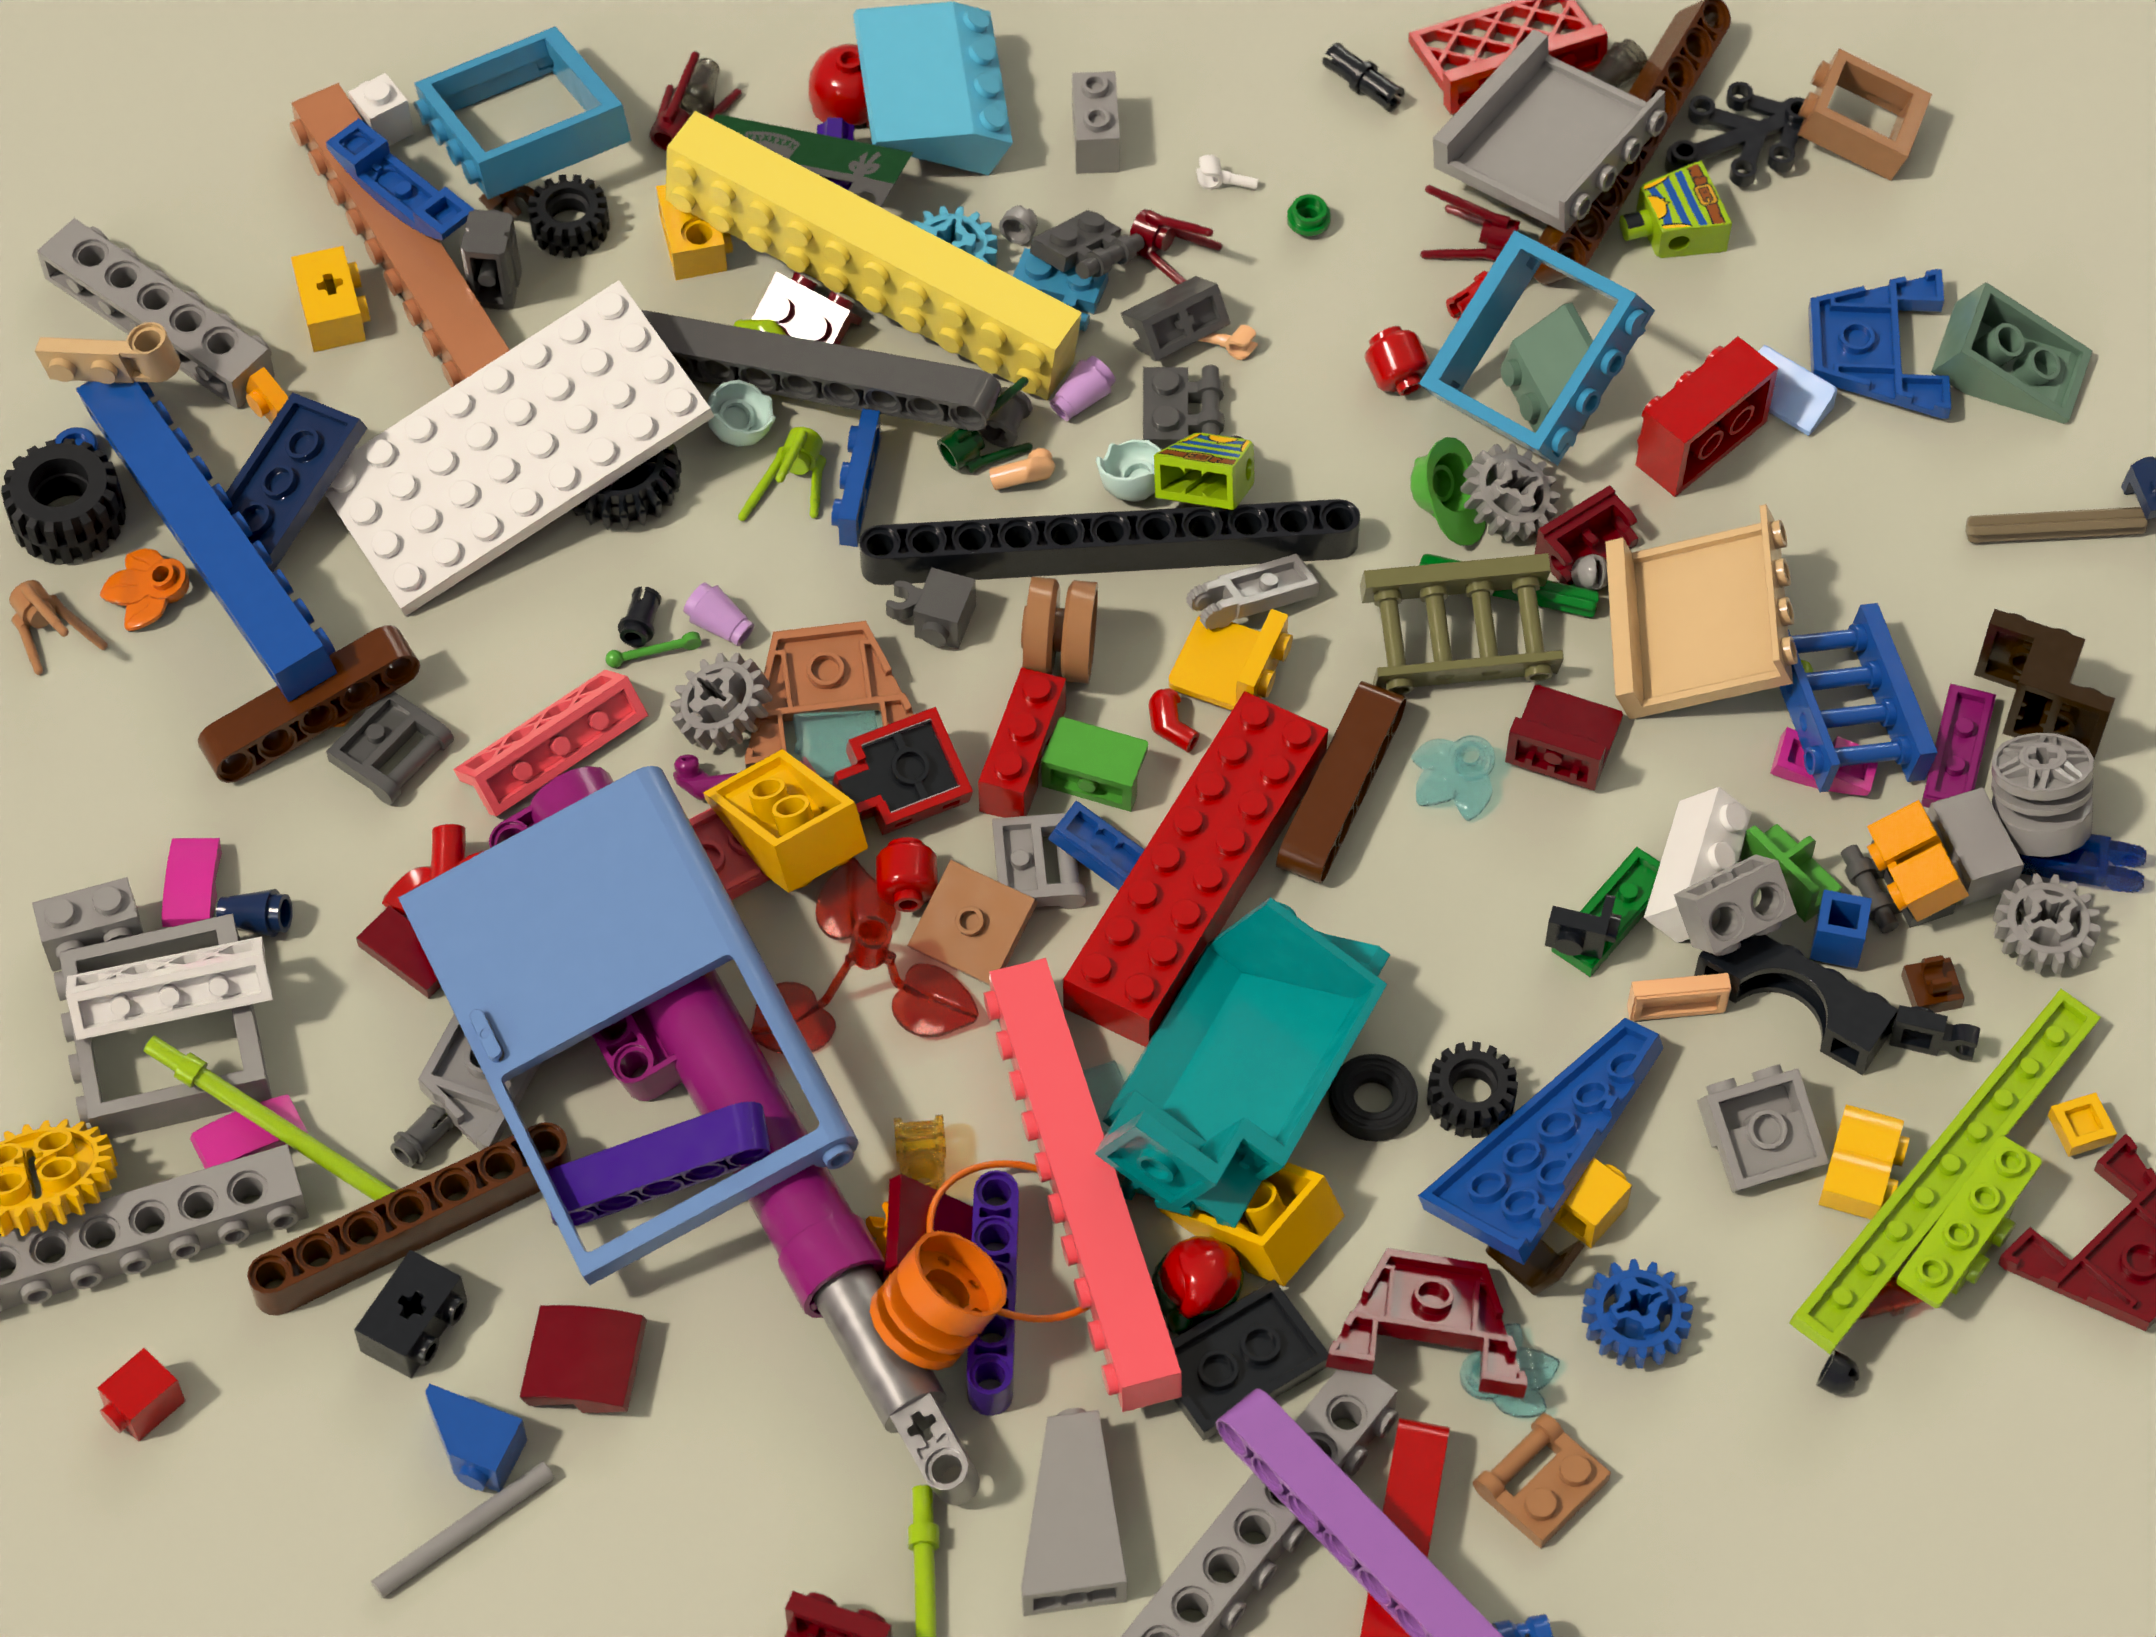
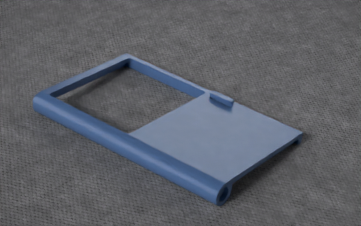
M647 766L635 770L398 897L582 1277L589 1286L813 1164L817 1167L837 1169L849 1163L854 1157L853 1152L859 1145L858 1139L660 767ZM734 960L817 1116L819 1126L811 1133L599 1248L588 1252L505 1082L721 965ZM504 1052V1058L500 1061V1057Z

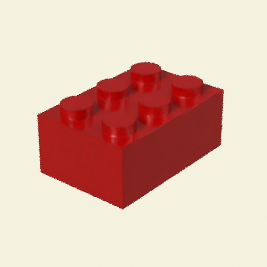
M1739 336L1725 347H1716L1708 355L1704 364L1694 372H1685L1677 380L1673 389L1663 397H1654L1645 406L1642 412L1641 434L1637 440L1639 446L1635 465L1676 497L1767 423L1778 367Z

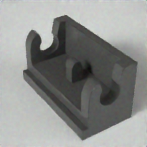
M1197 276L1121 312L1124 324L1130 329L1133 328L1139 336V339L1133 341V345L1140 352L1150 355L1154 361L1231 324L1218 284Z

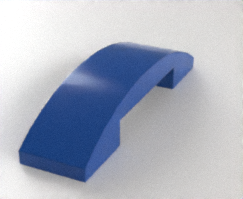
M360 118L326 142L327 149L374 200L403 223L426 236L444 240L467 222L469 212L475 210L446 186L438 191L390 153L388 141Z

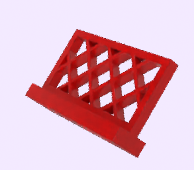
M1513 0L1408 32L1409 44L1442 90L1443 105L1450 115L1455 114L1532 32L1534 29L1532 26L1535 21L1555 25L1551 32L1535 29L1548 36V53L1550 56L1585 73L1607 67L1608 32L1601 23L1593 25L1575 0ZM1559 2L1564 8L1561 14L1542 10L1543 7ZM1513 16L1526 19L1522 26L1504 22V19ZM1474 28L1487 31L1483 38L1465 34V31ZM1563 28L1576 30L1567 34L1560 35ZM1496 33L1516 37L1512 44L1493 40ZM1435 40L1448 43L1444 50L1426 45V43ZM1457 45L1476 49L1473 56L1454 52ZM1485 52L1498 54L1492 57L1482 59ZM1446 64L1459 66L1444 71Z

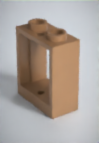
M1839 48L1829 63L1822 60L1812 78L1811 84L1817 88L1815 93L1809 92L1800 108L1798 115L1803 117L1804 121L1798 135L1891 181L1910 154L1932 94ZM1836 85L1898 115L1890 137L1888 138L1827 108Z

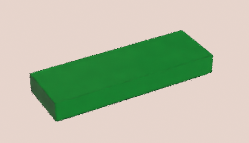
M1636 847L1580 911L1601 916L1606 894L1616 896L1613 913L1622 915L1616 942L1606 941L1602 959L1581 954L1575 956L1566 955L1555 948H1552L1551 951L1591 977L1645 915L1660 861Z

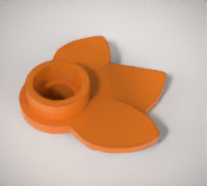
M138 549L126 555V569L117 571L107 579L101 589L100 596L109 603L126 606L125 629L127 631H135L157 621L164 614L168 603L177 602L184 597L189 589L188 570L179 560L173 558L164 559L156 550Z

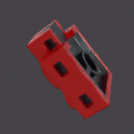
M936 706L849 739L845 751L852 766L835 772L832 781L835 788L855 802L860 821L874 816L882 835L968 803L973 793Z

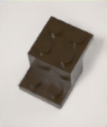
M1994 609L1974 675L2016 689L2002 734L2011 737L2031 733L2060 734L2073 738L2086 746L2095 759L2115 698L2104 695L2094 688L2072 684L2086 639L2072 635L2064 629L2051 628L2027 620L2016 613H2006Z

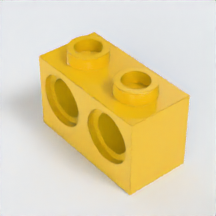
M666 185L656 186L659 215L675 280L727 271L726 254L733 253L731 234L717 231L708 222L689 212L679 211L670 202L665 200Z

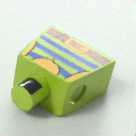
M1702 161L1695 162L1644 183L1639 188L1636 212L1621 215L1619 218L1620 230L1625 241L1647 236L1655 255L1660 258L1725 252L1728 248L1732 222Z
M1193 433L1154 454L1155 498L1234 510L1254 485L1253 442L1236 435L1227 437L1207 433Z

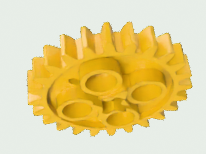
M64 1119L56 1127H51L49 1120H45L39 1129L32 1130L31 1126L26 1124L22 1128V1133L14 1135L9 1131L4 1132L5 1140L0 1142L1 1237H6L13 1229L19 1228L21 1236H26L33 1226H38L42 1232H45L49 1227V1222L56 1220L62 1225L67 1224L66 1215L71 1212L84 1215L86 1213L83 1206L85 1203L96 1204L101 1202L98 1192L110 1191L112 1187L109 1180L117 1178L115 1167L118 1166V1162L108 1135H101L97 1126L87 1129L84 1121L77 1123L71 1128L68 1119ZM33 1156L36 1159L34 1163L42 1191V1196L37 1199L28 1161Z

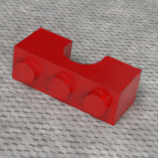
M1021 667L978 781L979 812L1002 818L1028 815L1038 788L1039 767L1045 745L1048 746L1058 719L1064 717L1066 712V678Z

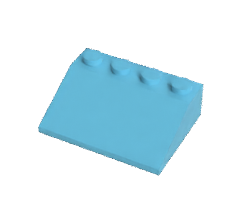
M953 1L856 9L853 19L872 144L913 152L911 157L989 176L1013 144L991 12Z

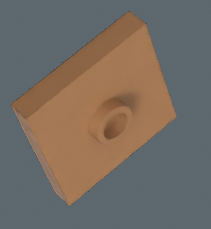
M950 859L907 946L990 986L989 972L1006 968L1038 902L1024 893Z

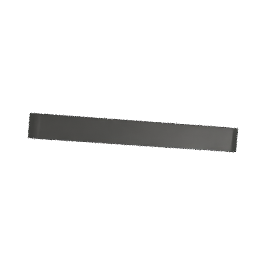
M641 310L691 380L718 385L724 382L742 380L755 385L762 393L861 411L862 408L879 410L880 414L973 431L981 430L987 425L1001 392L1000 382L988 372L978 369Z

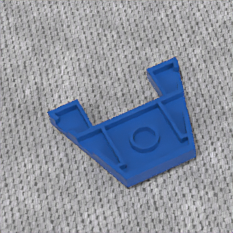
M1942 269L1926 271L1924 277L1907 281L1905 276L1890 279L1887 286L1870 290L1860 286L1810 298L1808 315L1811 372L1837 388L1937 418L1949 419L1951 412L1949 376L1902 374L1898 310L1942 312L1944 304Z

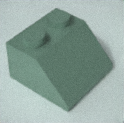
M1573 303L1563 304L1512 340L1505 360L1501 365L1500 370L1503 382L1506 386L1510 387L1519 403L1523 418L1529 422L1534 433L1537 432L1593 342ZM1588 419L1586 420L1581 429L1585 428Z

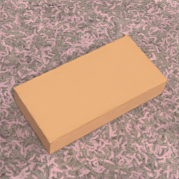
M1720 973L1633 981L1627 1003L1629 1019L1640 1021L1726 1012L1731 991L1729 974Z

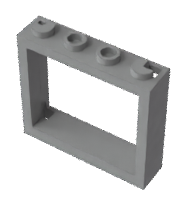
M233 913L59 952L62 971L54 973L59 1000H67L66 982L67 976L240 941ZM251 1004L231 1008L244 1070L220 1075L219 1077L258 1102L271 1099L272 1095L254 1006ZM70 1011L61 1014L67 1042L75 1041L77 1053L68 1055L74 1084L82 1083L84 1096L76 1097L80 1122H90L92 1128L95 1126L99 1127L101 1135L107 1134L109 1139L235 1111L198 1086L194 1085L190 1088L185 1084L103 1102L92 1038L76 1040Z

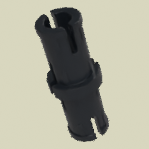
M1339 42L1334 43L1325 53L1333 59L1330 60L1327 57H1323V66L1331 69L1349 82V88L1355 93L1363 92L1381 105L1387 112L1393 111L1402 101L1395 95L1404 97V88L1396 85L1378 72L1377 65L1372 61L1361 60Z

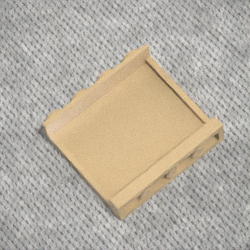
M1766 504L1759 505L1761 523L1637 552H1631L1624 538L1605 542L1615 696L1629 719L1793 684L1791 665L1798 663V655L1792 636L1788 634V625L1794 624V613L1789 598L1785 597L1784 589L1785 586L1791 585V577L1788 564L1781 555V548L1787 547V535L1783 522L1781 520H1774Z

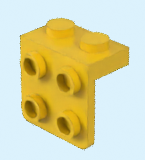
M1271 609L1261 631L1231 622L1226 627H1217L1215 630H1210L1204 627L1200 621L1201 618L1198 616L1169 675V687L1182 694L1231 711L1244 691L1261 699L1262 697L1267 698L1274 685L1275 669L1279 661L1284 662L1291 649L1293 635L1287 634L1289 615Z

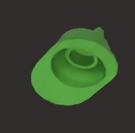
M1444 437L1434 444L1428 455L1415 459L1410 477V489L1417 505L1436 518L1440 529L1449 540L1459 546H1471L1480 540L1485 531L1486 521L1475 524L1473 520L1478 512L1476 509H1465L1464 504L1471 495L1465 494L1460 490V487L1467 480L1463 473L1472 463L1473 459L1463 442L1457 438Z

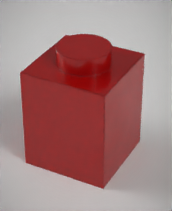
M145 1348L140 1350L97 1387L104 1407L100 1410L103 1418L116 1432L121 1433L126 1429L138 1442L186 1402L178 1380Z

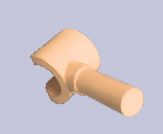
M1240 325L1232 336L1224 333H1211L1197 340L1225 347L1228 353L1237 360L1247 358L1258 346L1256 342L1251 341L1256 336V331L1248 325Z

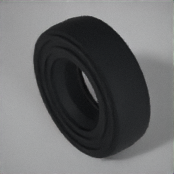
M1364 1054L1348 1060L1340 1067L1330 1085L1329 1107L1334 1120L1342 1130L1360 1140L1383 1141L1397 1136L1408 1127L1417 1109L1418 1091L1412 1074L1402 1063L1385 1055ZM1366 1083H1379L1391 1092L1393 1100L1390 1106L1381 1112H1367L1361 1109L1355 1102L1354 1094L1356 1090Z

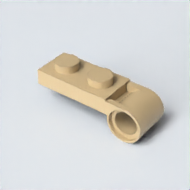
M146 322L136 326L130 331L126 341L40 337L35 349V353L49 378L62 382L73 380L94 381L104 384L114 382L158 383L173 377L180 368V358L164 327L155 322Z

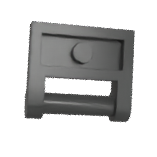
M392 692L374 702L326 753L329 762L371 789L382 802L391 805L401 795L400 789L438 749L445 750L454 741V736L444 724L396 692ZM417 731L425 736L387 776L379 771Z

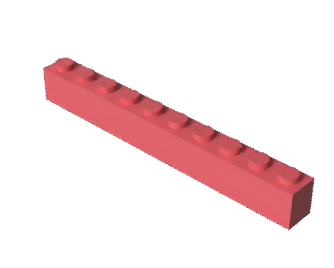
M1043 958L990 971L991 991L983 993L989 1020L998 1019L1001 1031L996 1032L1000 1056L1003 1061L1011 1059L1014 1071L1008 1072L1015 1101L1023 1099L1027 1109L1026 1112L1021 1113L1028 1142L1036 1140L1040 1150L1039 1153L1034 1154L1041 1183L1049 1181L1053 1194L1047 1195L1054 1224L1063 1223L1066 1236L1060 1237L1067 1266L1076 1265L1080 1278L1074 1279L1080 1308L1090 1307L1094 1320L1087 1323L1090 1340L1094 1351L1103 1350L1107 1361L1106 1365L1101 1366L1106 1391L1109 1396L1117 1394L1122 1412L1182 1397L1181 1369L1116 1171L1112 1166L1095 1155L1097 1148L1104 1138V1134L1047 960Z

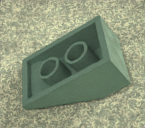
M1985 282L1955 303L1931 372L1935 375L1949 376L1950 384L1966 395L2065 424L2070 420L2093 350Z

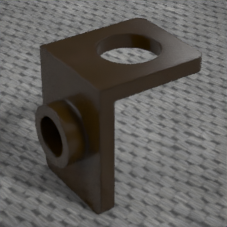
M1540 1239L1524 1265L1490 1246L1486 1247V1253L1535 1296L1563 1277L1585 1245L1578 1240L1557 1254Z

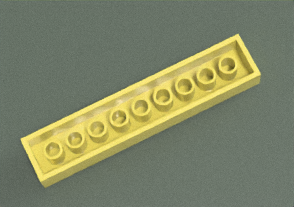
M697 111L692 114L667 146L665 200L670 202L679 211L689 212L703 219L717 231L727 232L741 239L755 251L765 252L779 259L793 271L803 272L817 279L831 291L843 293L860 302L869 311L881 313L900 323L907 331L919 333L933 340L947 352L957 353L976 363L985 372L997 374L1012 383H1016L1022 377L1028 378V384L1021 389L1025 393L1035 394L1048 400L1074 364L1082 312Z

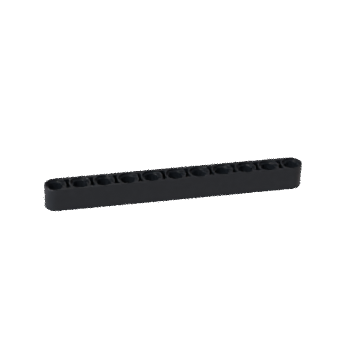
M1331 499L1238 505L1234 510L1207 506L877 525L868 528L860 536V564L862 575L868 582L875 585H894L895 581H907L911 584L925 583L931 567L975 580L1262 564L1293 554L1299 555L1303 561L1336 560L1348 558L1356 551L1358 547L1360 512L1353 503L1347 500Z

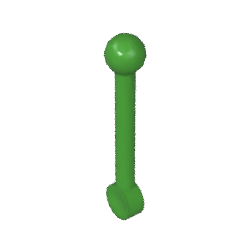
M688 632L682 636V639L622 653L618 650H611L606 654L605 661L608 666L617 668L622 665L623 661L683 647L686 650H694L700 647L702 642L699 633Z

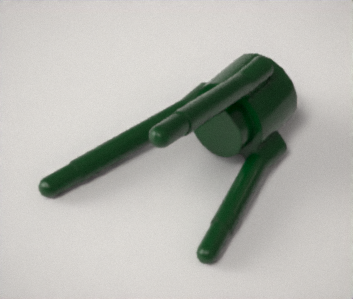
M1020 378L999 395L990 416L1028 384V378ZM960 428L955 429L937 441L942 457L953 470L958 471L966 466L971 474L985 465L1031 451L1033 445L1027 442L980 456V451L985 448V443L979 432Z

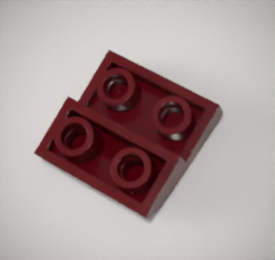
M540 1305L519 1397L528 1406L573 1404L582 1413L628 1412L647 1319L640 1314L606 1308L574 1305Z

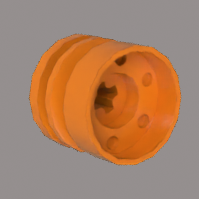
M938 1230L924 1234L899 1263V1267L892 1272L884 1284L876 1291L871 1298L870 1315L874 1328L885 1344L902 1359L920 1368L941 1370L952 1367L977 1338L978 1334L982 1332L1004 1306L1007 1288L1001 1271L991 1257L980 1247L956 1233Z

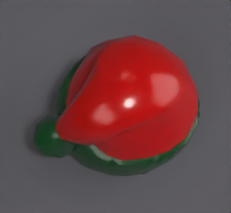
M1194 1236L1180 1241L1171 1247L1169 1252L1164 1255L1155 1267L1151 1279L1162 1314L1167 1317L1169 1330L1174 1334L1181 1335L1235 1303L1241 1294L1244 1273L1241 1261L1233 1249L1214 1237Z

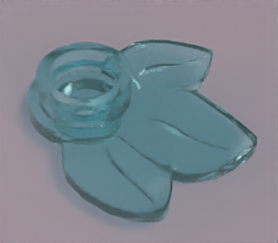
M1476 735L1464 736L1455 742L1440 738L1433 739L1421 745L1411 756L1412 761L1424 770L1416 785V802L1419 806L1438 805L1454 799L1462 817L1466 821H1471L1489 803L1493 792L1488 775L1495 765V753L1493 747L1486 739ZM1469 751L1479 753V758L1473 763L1463 761V756Z
M1518 1323L1504 1324L1508 1336H1512L1517 1348L1516 1359L1520 1371L1525 1370L1528 1379L1524 1399L1478 1392L1479 1380L1476 1378V1375L1480 1372V1351L1470 1354L1463 1361L1459 1375L1461 1385L1470 1396L1476 1399L1492 1400L1499 1410L1506 1415L1519 1418L1537 1417L1545 1413L1547 1409L1544 1398L1539 1391L1553 1379L1559 1368L1560 1361L1545 1352L1522 1347L1523 1335L1520 1325Z

